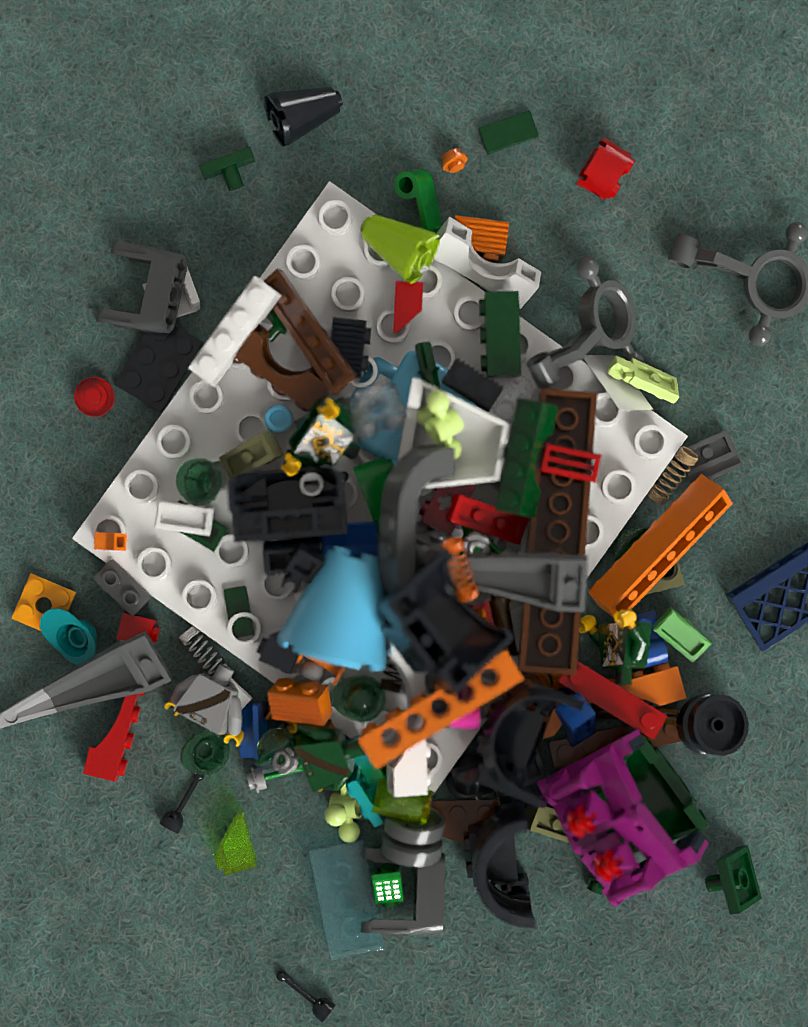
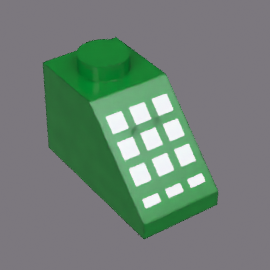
M400 864L374 867L372 869V881L376 904H382L383 908L398 906L400 901H404Z

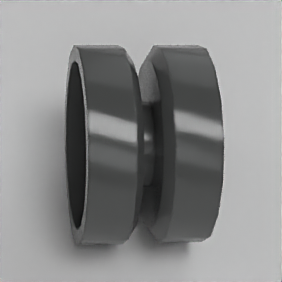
M414 803L396 804L388 808L384 817L383 826L385 832L382 835L381 841L382 854L392 862L409 867L430 866L438 862L442 854V837L446 825L444 815L432 807Z

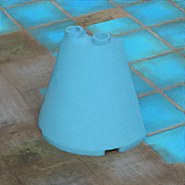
M334 546L333 550L329 549L324 556L325 562L313 580L308 583L277 635L276 642L283 647H287L288 644L294 645L292 651L324 662L360 669L363 664L369 665V670L371 671L385 670L387 666L386 636L380 628L386 624V616L377 606L385 598V589L379 571V557L362 553L361 558L350 555V549Z

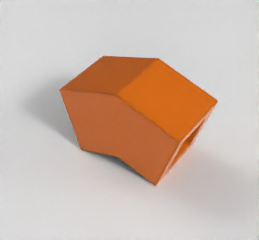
M95 532L94 550L126 551L127 534Z

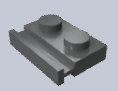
M724 430L687 447L698 456L695 465L690 466L691 470L686 472L690 483L695 481L701 474L712 480L743 466L728 430ZM680 462L683 469H689L686 464Z

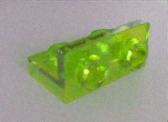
M379 778L372 812L426 825L434 791L427 790L426 795L394 797L387 791V780Z

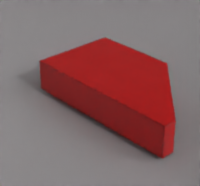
M395 281L393 334L399 333L402 328L422 312L423 282L410 284L406 281Z

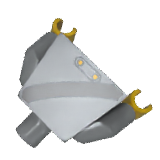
M219 664L213 677L205 673L192 675L176 685L171 700L164 706L165 709L170 708L172 705L174 707L173 711L176 712L174 716L181 714L218 735L225 734L228 731L224 738L225 743L234 738L236 740V747H238L244 738V733L241 730L242 709L241 700L237 697L238 690L227 685L234 672L232 669Z

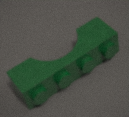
M518 398L495 510L535 518L541 492L535 477L536 460L543 442L553 434L558 406Z

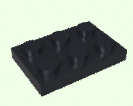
M174 326L170 333L145 332L114 385L163 413L203 342L177 326Z

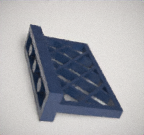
M808 542L725 594L762 652L808 623V610L804 609L808 594V570H802L808 566ZM798 572L806 574L803 589L790 587L792 576ZM774 587L784 589L780 604L767 601L769 591ZM789 590L802 593L798 608L785 605ZM751 602L760 603L757 619L748 617L743 607ZM766 605L779 607L776 622L762 620ZM784 609L797 611L796 621L790 626L781 624ZM802 613H807L806 616H804L803 618H801V617H802ZM751 621L756 622L755 628L752 625ZM761 623L775 626L773 636L763 643L759 636Z

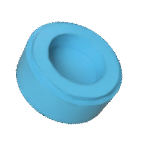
M274 405L265 413V424L272 432H286L292 425V413L283 405Z

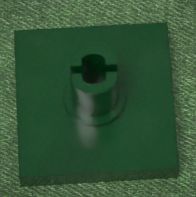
M748 845L737 847L717 859L716 864L719 874L709 875L705 879L708 892L724 891L730 915L740 914L762 899Z

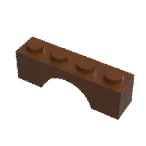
M258 324L238 350L234 361L243 362L250 368V372L260 379H266L273 384L272 387L276 392L288 395L295 401V405L305 412L310 410L317 399L323 402L330 391L313 366L303 371H291L280 366L272 357L269 349L270 331Z

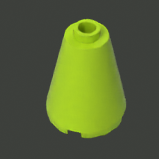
M377 214L365 218L360 227L362 239L410 284L417 282L424 275L420 273V270L424 265L427 267L431 265L440 245V240L436 239L439 235L432 231Z

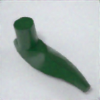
M271 309L266 317L273 325L268 330L270 331L269 341L273 342L280 333L283 335L287 334V329L275 311Z

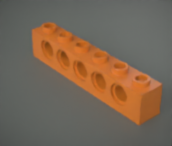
M503 649L468 683L471 687V694L468 698L459 699L456 695H446L440 686L435 684L434 688L436 690L427 696L422 692L409 700L411 706L402 711L400 707H397L385 715L387 720L377 726L373 722L361 729L362 735L358 737V741L375 769L519 683L523 680V677L506 649ZM486 668L493 669L496 674L495 680L491 684H483L480 680V674ZM437 698H442L447 703V708L442 714H435L431 710V703ZM412 713L421 715L423 719L422 725L417 729H411L406 724L407 717ZM393 728L398 732V739L394 743L387 744L382 740L381 736L385 729Z

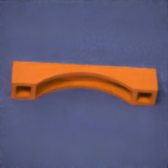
M669 662L653 666L654 671L644 674L643 670L633 671L632 685H618L637 698L647 700L659 706L686 699L678 666H670ZM615 677L608 678V680L615 684ZM532 704L527 708L535 711L536 706ZM555 709L552 712L543 739L554 736L562 725Z

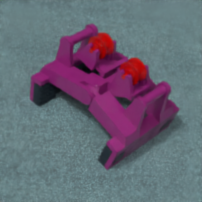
M639 730L620 738L537 782L543 796L546 797L549 804L553 805L571 848L576 854L582 855L580 859L602 884L601 891L613 906L620 905L624 899L643 890L650 891L654 889L663 878L699 862L709 844L700 830L677 840L674 844L645 805L639 803L642 797L623 760V757L646 745ZM601 785L609 804L599 798L593 790L582 796L579 789ZM612 827L616 830L608 835L606 834V830ZM621 836L626 843L621 844L618 837ZM632 841L646 860L638 863L628 842Z

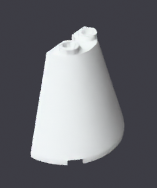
M416 378L412 379L398 461L406 453L417 447L437 444L429 437L426 428L418 423L417 412L421 407L427 405L426 400L431 392L442 390ZM446 393L449 398L448 408H453L463 422V430L452 436V438L459 441L462 451L460 456L455 459L454 476L436 478L429 482L424 489L499 481L505 463V458L503 457L505 446L508 447L511 434L509 424Z

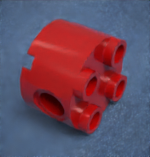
M603 136L598 142L601 145L599 148H594L579 173V176L582 178H578L575 184L592 192L604 201L606 198H614L621 186L618 180L621 175L629 173L635 160L631 158L632 153L623 150Z

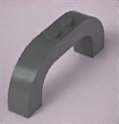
M441 444L417 447L406 453L396 463L387 478L381 501L379 571L383 587L388 595L397 586H404L416 575L415 547L418 499L424 487L432 480L454 476L455 448Z

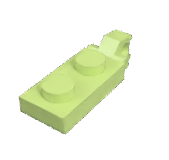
M615 356L607 366L608 374L617 380L623 379L633 387L647 391L657 398L667 400L673 404L679 399L676 377L634 358L627 361Z

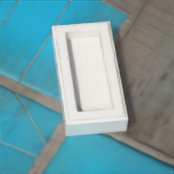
M158 500L154 528L211 536L214 508Z

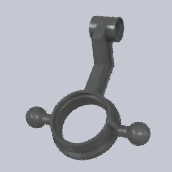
M800 222L790 224L786 229L788 242L785 250L768 251L759 256L751 266L716 251L698 249L699 240L687 235L677 234L668 258L670 263L690 269L694 263L699 266L717 268L744 279L746 298L750 305L761 314L758 325L752 327L749 332V340L753 345L764 346L770 341L771 332L768 328L772 318L791 317L800 312L808 302V266L800 256L795 254L798 244L804 242L808 235V230L804 224ZM772 260L787 264L793 270L797 280V291L793 300L781 309L766 305L759 297L756 288L757 275L760 269Z
M591 257L582 258L577 264L579 276L587 279L590 284L589 289L583 294L579 305V320L582 329L568 345L550 353H539L526 362L538 389H547L559 382L561 379L558 372L559 369L583 359L593 346L610 349L621 348L624 354L623 359L630 361L634 358L644 363L643 355L635 351L630 343L636 328V313L632 298L626 288L619 282L614 280L601 282L597 275L599 265ZM602 294L609 300L615 314V326L611 338L605 334L599 321L598 304Z

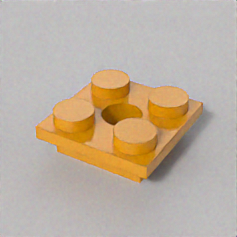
M30 573L11 619L41 631L40 619L44 613L38 610V601L46 597L52 603L51 609L60 608L69 611L77 592Z

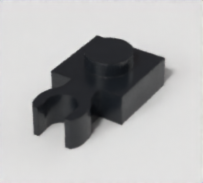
M300 544L286 565L285 570L289 571V573L284 575L281 587L283 588L287 582H293L295 586L292 593L296 594L300 589L302 579L308 583L313 580L323 566L325 557Z

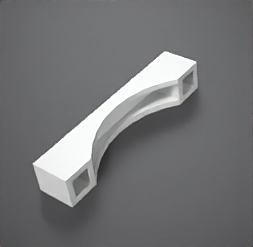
M386 637L387 656L394 663L401 676L406 692L407 707L411 706L409 700L422 692L426 696L429 695L428 686L425 685V674H428V672L414 673ZM417 713L410 714L406 719V724L411 729L419 728L423 722L422 716ZM426 739L387 762V791L394 797L427 794V786L431 784L430 770L427 769V758L430 757V744Z

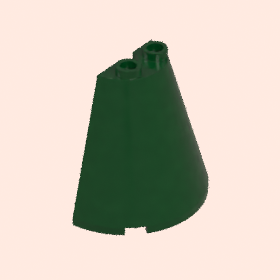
M642 735L646 745L623 757L642 797L639 803L645 805L671 840L687 836L698 830L703 831L709 827L708 821L702 810H697L696 800L662 752L657 747L653 749L650 745L652 741L646 735ZM600 786V788L596 791L595 794L603 801H605L607 804H609L605 796V793L602 787ZM612 827L606 830V834L608 835L616 830ZM621 836L618 837L621 844L626 843ZM632 841L628 842L633 853L639 851Z

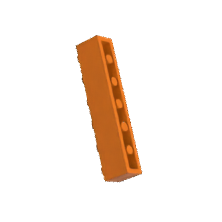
M703 474L693 481L682 495L672 502L669 508L651 524L650 528L632 544L630 549L612 565L604 576L594 583L588 593L596 604L613 618L614 614L622 609L626 611L631 610L733 504L725 490Z

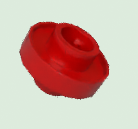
M88 377L76 387L74 393L75 404L87 416L102 417L113 408L115 391L105 379Z

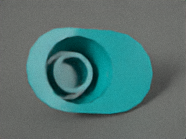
M60 608L44 612L40 619L42 634L64 658L73 664L80 665L95 656L97 633L89 621L76 618L67 610Z

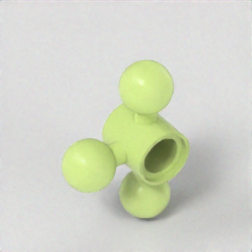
M439 390L433 391L427 397V405L418 410L417 421L422 427L426 428L429 437L435 443L455 448V459H457L461 454L462 447L459 441L452 438V436L463 430V422L453 408H448L449 398L447 394Z
M345 783L340 789L341 793H332L324 817L328 824L339 826V837L343 841L350 843L357 840L360 835V828L353 821V818H361L362 813L357 800L351 798L348 794Z

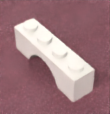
M449 217L436 233L439 235L436 239L440 240V245L434 259L476 282L484 290L491 292L519 291V309H521L539 288L541 271L519 258L502 264L492 263L483 259L472 246L471 236L473 230Z
M254 277L191 363L189 369L210 385L216 386L233 363L234 357L254 328L266 318L282 295L259 278Z

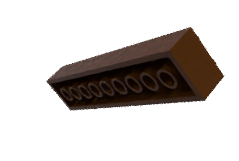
M541 388L538 394V402L558 406L553 434L543 442L536 460L535 477L541 492L535 518L529 517L526 553L559 552L560 555L585 556L591 482L541 472L540 467L545 443L593 453L597 393ZM550 450L549 456L592 465V459ZM548 462L547 464L548 467L591 476L590 470ZM523 602L517 669L528 672L576 675L581 612L554 611Z

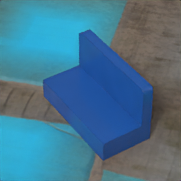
M375 521L347 523L348 534L321 536L322 556H325L329 549L333 550L334 546L350 549V555L361 558L362 553L378 557L377 523Z
M249 702L242 709L241 730L244 733V738L239 745L240 758L263 759L269 757L268 720H265L268 714L267 702Z

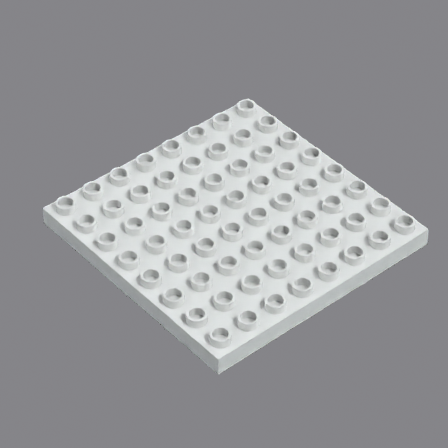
M329 181L259 278L264 281L276 269L282 270L330 339L333 317L366 320V327L372 328L370 345H364V355L369 356L368 366L371 364L373 367L371 379L365 383H359L361 378H355L338 394L330 392L326 399L330 398L332 401L344 397L347 403L355 388H366L374 383L361 406L372 413L391 379L382 374L377 378L378 369L373 358L380 357L399 367L404 356L410 351H415V345L422 342L431 343L434 360L443 367L449 369L455 359L460 358V362L464 361L465 365L469 364L470 368L474 367L475 371L479 370V374L483 373L484 377H486V372H481V355H486L485 344H480V327H485V317L479 316V299H484L485 291L454 269L434 259L429 267L423 266L420 273L424 275L417 281L423 282L422 312L402 328L399 333L393 334L395 281L405 280L361 237L360 227L363 221L368 216L372 217L375 213ZM267 317L259 323L267 330L273 326ZM521 317L520 378H489V380L493 379L494 383L498 382V386L502 385L503 391L488 414L508 423L509 430L512 429L518 398L538 401L540 389H538L526 362L539 353H550L562 347ZM288 330L287 334L283 335L280 333L273 342L269 341L272 357L283 368L291 371H303L312 367ZM233 360V363L216 386L210 385L192 371L72 539L105 563L114 559L151 596L271 682L275 683L280 678H290L292 681H302V683L314 681L298 673L301 666L310 660L303 656L299 664L295 662L290 674L259 661L261 654L257 653V649L262 638L268 639L270 634L282 629L296 605V600L292 593L293 590L290 582H287L283 588L281 587L285 574L281 573L278 575L275 573L274 576L271 573L269 576L265 574L263 559L264 540L234 542L232 513H229L227 480L230 478L219 459L220 456L261 432L270 430L265 424L266 411L274 405H283L292 413V425L286 432H273L284 455L252 472L280 470V465H283L287 449L291 450L288 440L297 429L294 421L306 416L308 412L298 408L295 405V401L288 395L276 392L272 387L273 384L266 379H260L250 372V368L243 362ZM579 360L560 368L558 372L561 379L547 389L597 393L593 453L602 456L596 483L591 482L585 550V556H588V578L688 436L652 410L620 411L589 365ZM356 420L352 424V430L355 434L353 442L359 445L358 437L365 425ZM361 446L360 452L354 460L342 455L334 466L325 464L319 466L336 468L339 471H346L349 475V479L345 482L347 523L373 521L353 467L378 457L365 451ZM488 482L472 483L476 486L471 496L472 499L496 506L498 493ZM431 488L423 489L419 496L417 522H420L423 517L418 513L425 499L431 501L436 492ZM446 495L444 499L439 498L438 501L441 503L440 509L445 511L447 507H450L452 497ZM158 500L175 503L182 500L189 505L214 508L213 519L228 527L215 552L178 531L154 528ZM457 524L451 536L462 538V525ZM528 524L520 545L504 540L507 548L510 546L514 551L518 550V554L526 553ZM95 532L127 534L126 551L94 550ZM377 532L378 557H379L380 537H379V534H378V532ZM484 533L490 540L493 539V543L497 545L499 538ZM246 586L251 613H238L228 621L224 589ZM483 592L476 599L466 603L471 606L489 602L491 595L490 593ZM511 599L509 607L517 652L519 654L523 602ZM490 606L493 622L496 626L493 606ZM243 616L251 618L254 634L236 638L232 631L235 620ZM511 655V659L518 668V655ZM387 659L388 664H394L391 660ZM363 664L360 669L346 667L334 686L332 683L337 676L323 668L322 677L317 683L327 684L333 712L329 719H331L333 726L343 730L344 734L349 738L361 736L360 730L367 725L375 722L378 726L386 721L385 715L397 707H400L401 711L406 709L407 701L403 682H394L402 685L400 693L379 688L382 678L398 680L384 674L383 671H398L389 667L382 671L369 670V665ZM491 668L484 669L480 674V680L483 684L493 683L496 677L494 670ZM502 693L484 703L486 713L491 703H495L496 699L503 697ZM487 718L480 720L479 729L482 727ZM448 727L441 729L426 739L430 744V757L427 758V769L430 770L431 784L427 786V793L430 796L435 793L479 729ZM393 728L385 729L381 738L385 743L392 744L398 739V732Z

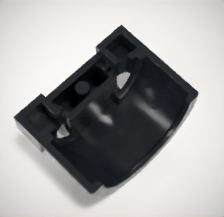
M449 550L440 552L404 586H397L377 606L389 620L380 628L411 670L414 673L429 672L446 695H456L514 639V636L509 629H502L489 623L466 602H459L457 600L456 590H454L455 586L450 579L447 568L448 561L454 558Z
M509 795L499 797V805L494 806L495 813L483 824L468 825L469 835H464L465 852H470L471 861L466 862L467 878H473V885L476 887L481 901L495 917L513 926L536 928L528 888L527 873L517 874L514 834L528 831L523 801ZM506 882V885H501V890L495 886V884Z

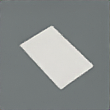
M586 355L584 357V360L620 411L653 410L639 389L633 387L629 382L626 383L623 379L617 380L608 374L607 366L615 358L614 355Z

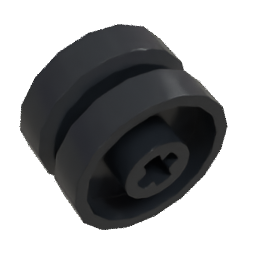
M701 694L692 697L683 704L678 714L677 730L679 738L686 748L697 754L716 756L732 754L743 745L748 735L749 722L746 711L737 700L730 696Z

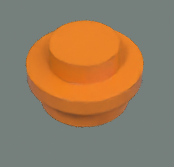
M452 149L441 157V167L445 172L456 173L465 167L468 158L460 149Z

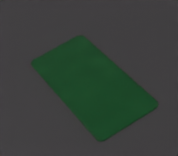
M246 586L224 589L228 621L238 613H251ZM243 616L235 620L232 631L236 638L254 634L251 618Z

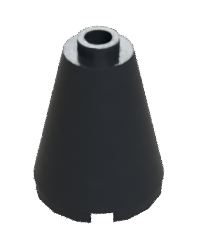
M332 87L271 92L264 96L268 121L272 119L276 129L272 130L282 147L292 144L340 113V107L343 106L339 91H334Z

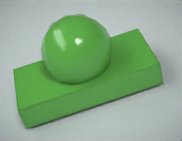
M672 607L652 626L657 634L692 663L712 644L711 640L694 627L689 619L682 617Z

